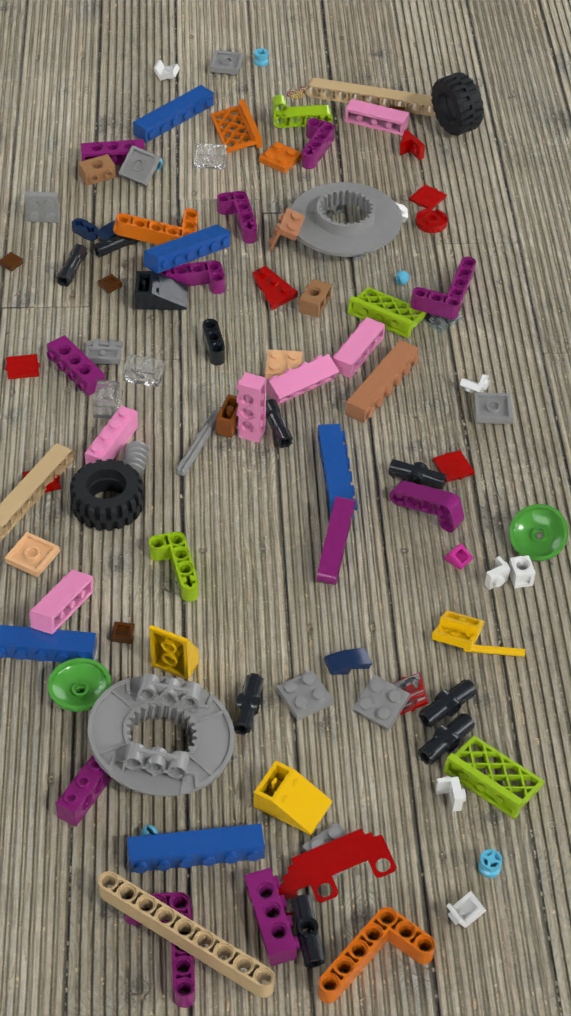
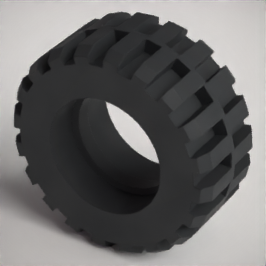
M456 72L438 79L432 87L431 102L436 119L439 120L441 127L449 134L455 136L479 127L484 117V108L481 93L478 91V87L474 84L473 79L462 72Z
M101 459L96 460L95 463L90 462L86 464L85 468L81 467L74 474L70 483L73 514L77 517L78 521L82 524L85 523V526L91 529L94 527L99 531H102V529L113 531L115 528L119 530L124 525H130L133 519L136 520L144 507L142 478L137 470L133 469L129 464L125 465L123 461L117 460L116 462L113 459L102 461ZM104 491L120 493V495L109 499L94 497V495Z

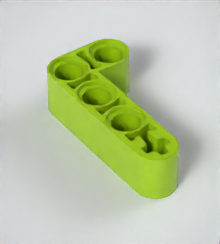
M276 95L272 99V117L277 128L305 127L307 120L311 118L330 123L333 121L331 109L328 105L287 107L286 99L283 95Z
M176 531L152 536L149 539L150 558L155 561L170 559L182 599L187 602L195 601L199 596L198 578L185 535L182 532Z

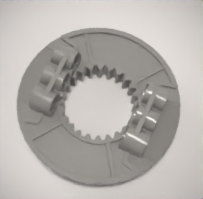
M335 182L313 187L302 193L291 206V210L305 215L297 236L303 244L324 254L353 257L356 260H361L366 253L371 254L390 243L398 235L402 225L400 209L388 195L373 187L358 183ZM346 203L348 206L354 204V207L360 206V209H364L368 216L364 218V221L359 220V223H347L346 225L343 222L339 224L337 221L331 222L330 218L332 213H340Z
M146 673L130 679L126 678L108 688L95 702L90 712L87 726L89 747L99 766L121 785L134 791L154 796H180L208 786L224 772L231 760L235 746V732L230 715L213 694L201 688L200 684L168 676H157L152 673ZM154 716H157L159 720L166 717L167 721L173 719L175 725L180 723L181 729H186V735H190L189 741L191 744L187 752L173 751L172 753H167L161 747L146 749L144 745L131 741L130 731L133 730L134 725H139V720L145 722L146 717L150 720H153Z

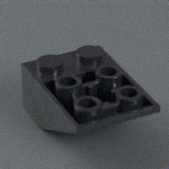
M136 271L135 309L187 310L188 285L162 274H157L154 271Z

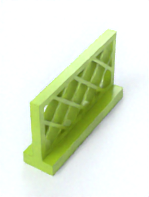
M367 287L357 297L352 296L349 299L347 311L348 314L362 320L368 317L385 324L386 330L406 338L411 335V330L427 314L411 308L410 303Z
M475 735L455 754L451 753L447 757L443 770L450 777H459L460 784L513 819L519 815L520 810L545 783L544 780ZM475 744L482 751H472L471 746ZM460 757H469L470 763H466ZM474 757H484L485 763H475ZM488 757H495L500 763H490ZM477 769H487L488 775L483 774ZM491 769H501L502 774L493 775ZM506 769H513L517 774H507ZM495 781H505L506 786H501ZM509 781H519L520 786H510ZM524 781H532L536 785L525 786ZM512 792H522L524 798L521 799Z

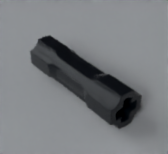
M117 235L94 244L93 249L96 256L100 258L140 240Z
M77 243L73 246L69 253V258L56 276L57 283L60 286L67 287L71 284L76 270L87 255V248L84 245Z
M274 399L266 400V419L274 433L275 441L280 448L289 447L293 443V437L286 427L277 401Z

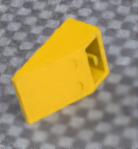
M275 760L254 791L253 807L309 835L313 834L332 804L330 798L300 773Z

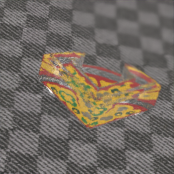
M299 86L298 89H289L287 97L301 100L305 94L306 87Z

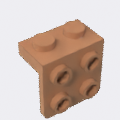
M289 208L286 209L284 214L281 213L277 221L280 224L277 223L272 232L275 236L272 235L268 243L271 245L269 250L273 251L279 235L296 241L305 215Z

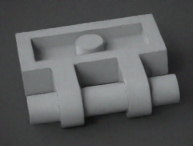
M100 339L87 340L85 355L94 364H120L123 341H116V339H110V341H100Z

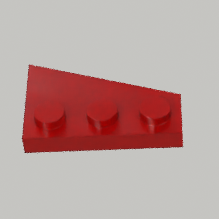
M266 265L252 272V278L259 290L263 292L264 299L268 301L271 311L298 297V291Z

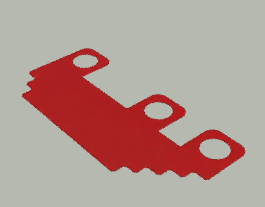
M360 828L291 859L293 864L287 867L288 874L283 875L282 879L284 882L280 884L281 888L278 889L279 896L284 895L285 900L297 897V890L310 885L317 902L323 903L335 898L339 893L332 875L367 860L377 878L395 872L397 867L383 835L373 836L372 832L365 834L363 829ZM385 858L389 860L390 868L387 871L380 872L376 869V862L379 859ZM323 883H328L332 886V893L327 897H322L318 893V888ZM293 911L289 913L285 912L286 915H294Z

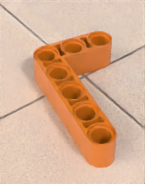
M192 208L185 209L180 227L119 213L116 216L113 231L119 236L161 245L197 232L198 212Z
M390 907L381 908L321 975L318 986L320 1000L325 1003L335 1002L387 941L417 963L428 964L434 956V939ZM382 921H389L391 923L385 924ZM401 934H407L410 937H403ZM371 936H372V937H375V938H377V939H376V940H371V939H369L368 937H371ZM419 948H427L428 951H422ZM354 953H361L363 956H355ZM345 969V970H347L348 972H347V973H341L339 970ZM325 986H331V987H333L334 989H332V990H327V989H325L324 987H325Z

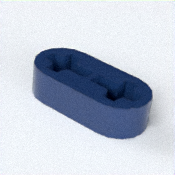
M82 218L72 221V231L75 234L89 241L98 238L96 235L98 231L97 226Z

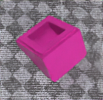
M462 543L454 547L443 557L459 570L473 559Z

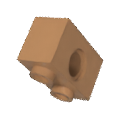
M108 154L78 162L79 176L86 186L116 178L115 164Z
M313 279L309 285L307 284L303 295H300L298 298L299 312L318 318L331 298L332 284Z

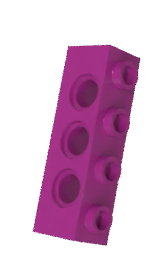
M144 139L81 143L82 161L108 154L115 165H122L132 145L145 150Z
M65 335L47 343L48 359L53 361L58 369L63 371L68 379L77 385L80 391L89 396L106 387L105 374Z
M93 754L56 802L57 817L77 827L112 779L99 766Z
M271 867L244 875L246 888L270 966L298 959L297 949H300L297 935L292 936L290 930L294 928L290 914L286 915L284 911L287 908L284 895L279 896L278 889L281 886L278 876H273ZM265 894H270V895H271L270 897H267V898L262 897V896L265 895ZM271 914H277L274 918L268 917ZM277 934H283V935H284V936L281 937V938H275V937H274V936L277 935Z

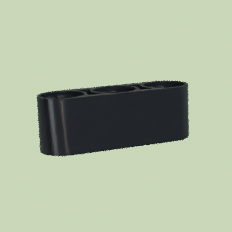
M206 319L202 323L203 341L210 363L219 366L225 362V344L218 322L215 319Z

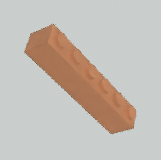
M400 340L346 401L345 415L362 423L371 418L376 408L383 404L384 399L391 395L394 387L398 386L402 378L409 374L412 366L418 363L419 348Z

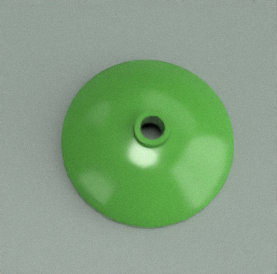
M534 504L523 508L516 514L511 522L509 535L511 543L518 554L521 556L529 555L531 561H546L557 556L565 547L568 539V526L563 515L554 507L545 504ZM539 533L544 534L543 538L538 539L537 535Z
M75 658L61 663L53 670L48 680V692L53 702L59 707L73 712L91 710L97 699L112 686L108 670L101 663L88 658Z

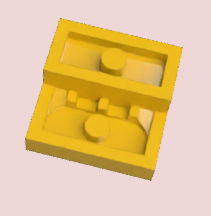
M447 610L440 617L439 625L432 632L431 639L470 650L478 639L485 621Z

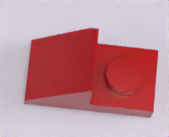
M404 130L400 144V155L410 152L418 160L423 159L425 145L410 131Z

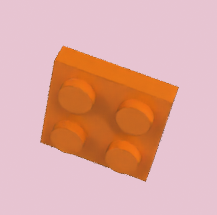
M276 142L259 156V162L282 173H286L302 159V152Z

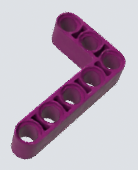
M469 256L461 259L448 294L422 287L414 288L410 301L411 308L447 319L457 318L473 278L476 260Z
M183 892L150 894L191 919L190 898L187 894ZM149 908L143 909V911H149V910H151V909H149ZM124 913V919L128 924L143 925ZM163 920V921H161V922H162V923H168V922H170V921H169V920ZM182 932L180 934L187 935L189 932ZM171 943L174 1001L177 1006L187 1008L193 1005L195 1001L193 956L186 951L177 950L179 947ZM180 969H187V970H188L187 972H184V973L179 972ZM183 990L189 991V993L185 995L180 994L179 992Z

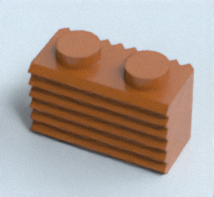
M228 394L220 412L217 414L216 433L218 435L232 438L236 431L238 416H236L238 403H236L237 396Z

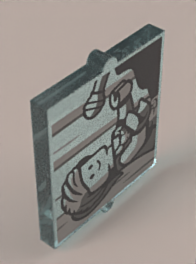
M429 313L423 318V321L429 324V327H433L440 333L462 320V317L459 315L455 319H447Z

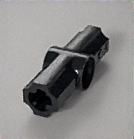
M392 459L388 471L389 475L406 479L408 482L419 485L423 484L441 490L444 489L447 480V474L430 470L422 462H415L412 465Z
M251 673L246 675L242 693L238 694L233 727L234 731L241 735L250 733L254 716L259 711L260 694L264 683V678L260 677L259 674Z
M464 679L449 691L447 689L442 690L435 697L434 702L419 712L421 722L426 727H432L446 716H454L460 710L462 704L476 695L477 690L474 684L469 679Z
M461 713L447 726L441 725L433 734L432 739L418 750L421 760L425 764L432 765L446 752L451 753L454 751L461 739L474 729L475 723L472 717L467 713Z
M306 894L297 895V897L291 899L304 966L309 968L319 967L325 963L312 899L311 896ZM309 928L313 932L308 934L304 933L302 930Z

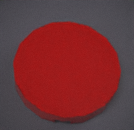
M427 208L417 213L415 224L423 232L438 233L446 229L448 218L444 212L438 209L434 211L431 208Z

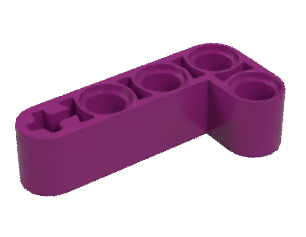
M315 118L307 120L306 137L310 141L302 151L303 168L313 169L334 141V124Z
M244 191L218 194L217 212L222 215L235 214L243 242L248 244L256 242L257 224L247 194Z
M216 260L182 264L159 273L188 286L208 284L213 294H221L225 291L223 267Z
M400 481L389 493L390 500L398 506L437 515L440 526L448 533L454 532L464 520L461 500L454 493L408 481Z

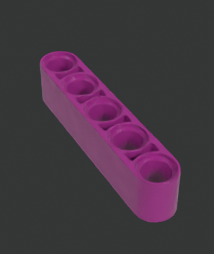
M335 497L317 571V582L337 584L354 513V499Z

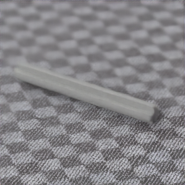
M213 410L177 466V475L185 476L214 430L216 417L220 411Z

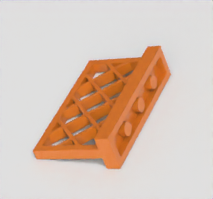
M244 99L239 100V105L210 114L226 153L256 145L257 149L263 147L260 132ZM222 125H226V126H227L225 129H224V128H220ZM226 134H230V135H231L229 138H228V137H224ZM238 136L240 138L239 140L234 139V137Z

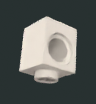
M529 555L510 558L509 566L511 569L509 575L513 587L533 586L536 573Z

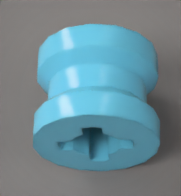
M264 48L256 49L254 51V64L259 67L267 66L269 63L267 58L269 56L268 50Z
M493 849L483 851L478 866L479 872L487 878L498 876L503 860L502 855Z

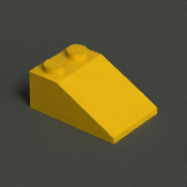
M150 625L151 666L189 680L199 663V649L187 638Z

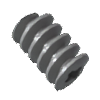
M140 441L130 442L125 447L123 462L125 465L129 464L133 469L137 470L140 477L144 474L149 447Z

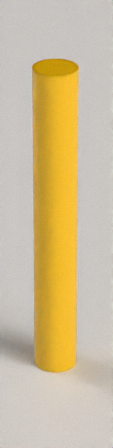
M473 645L470 650L463 648V652L525 657V649L486 645Z

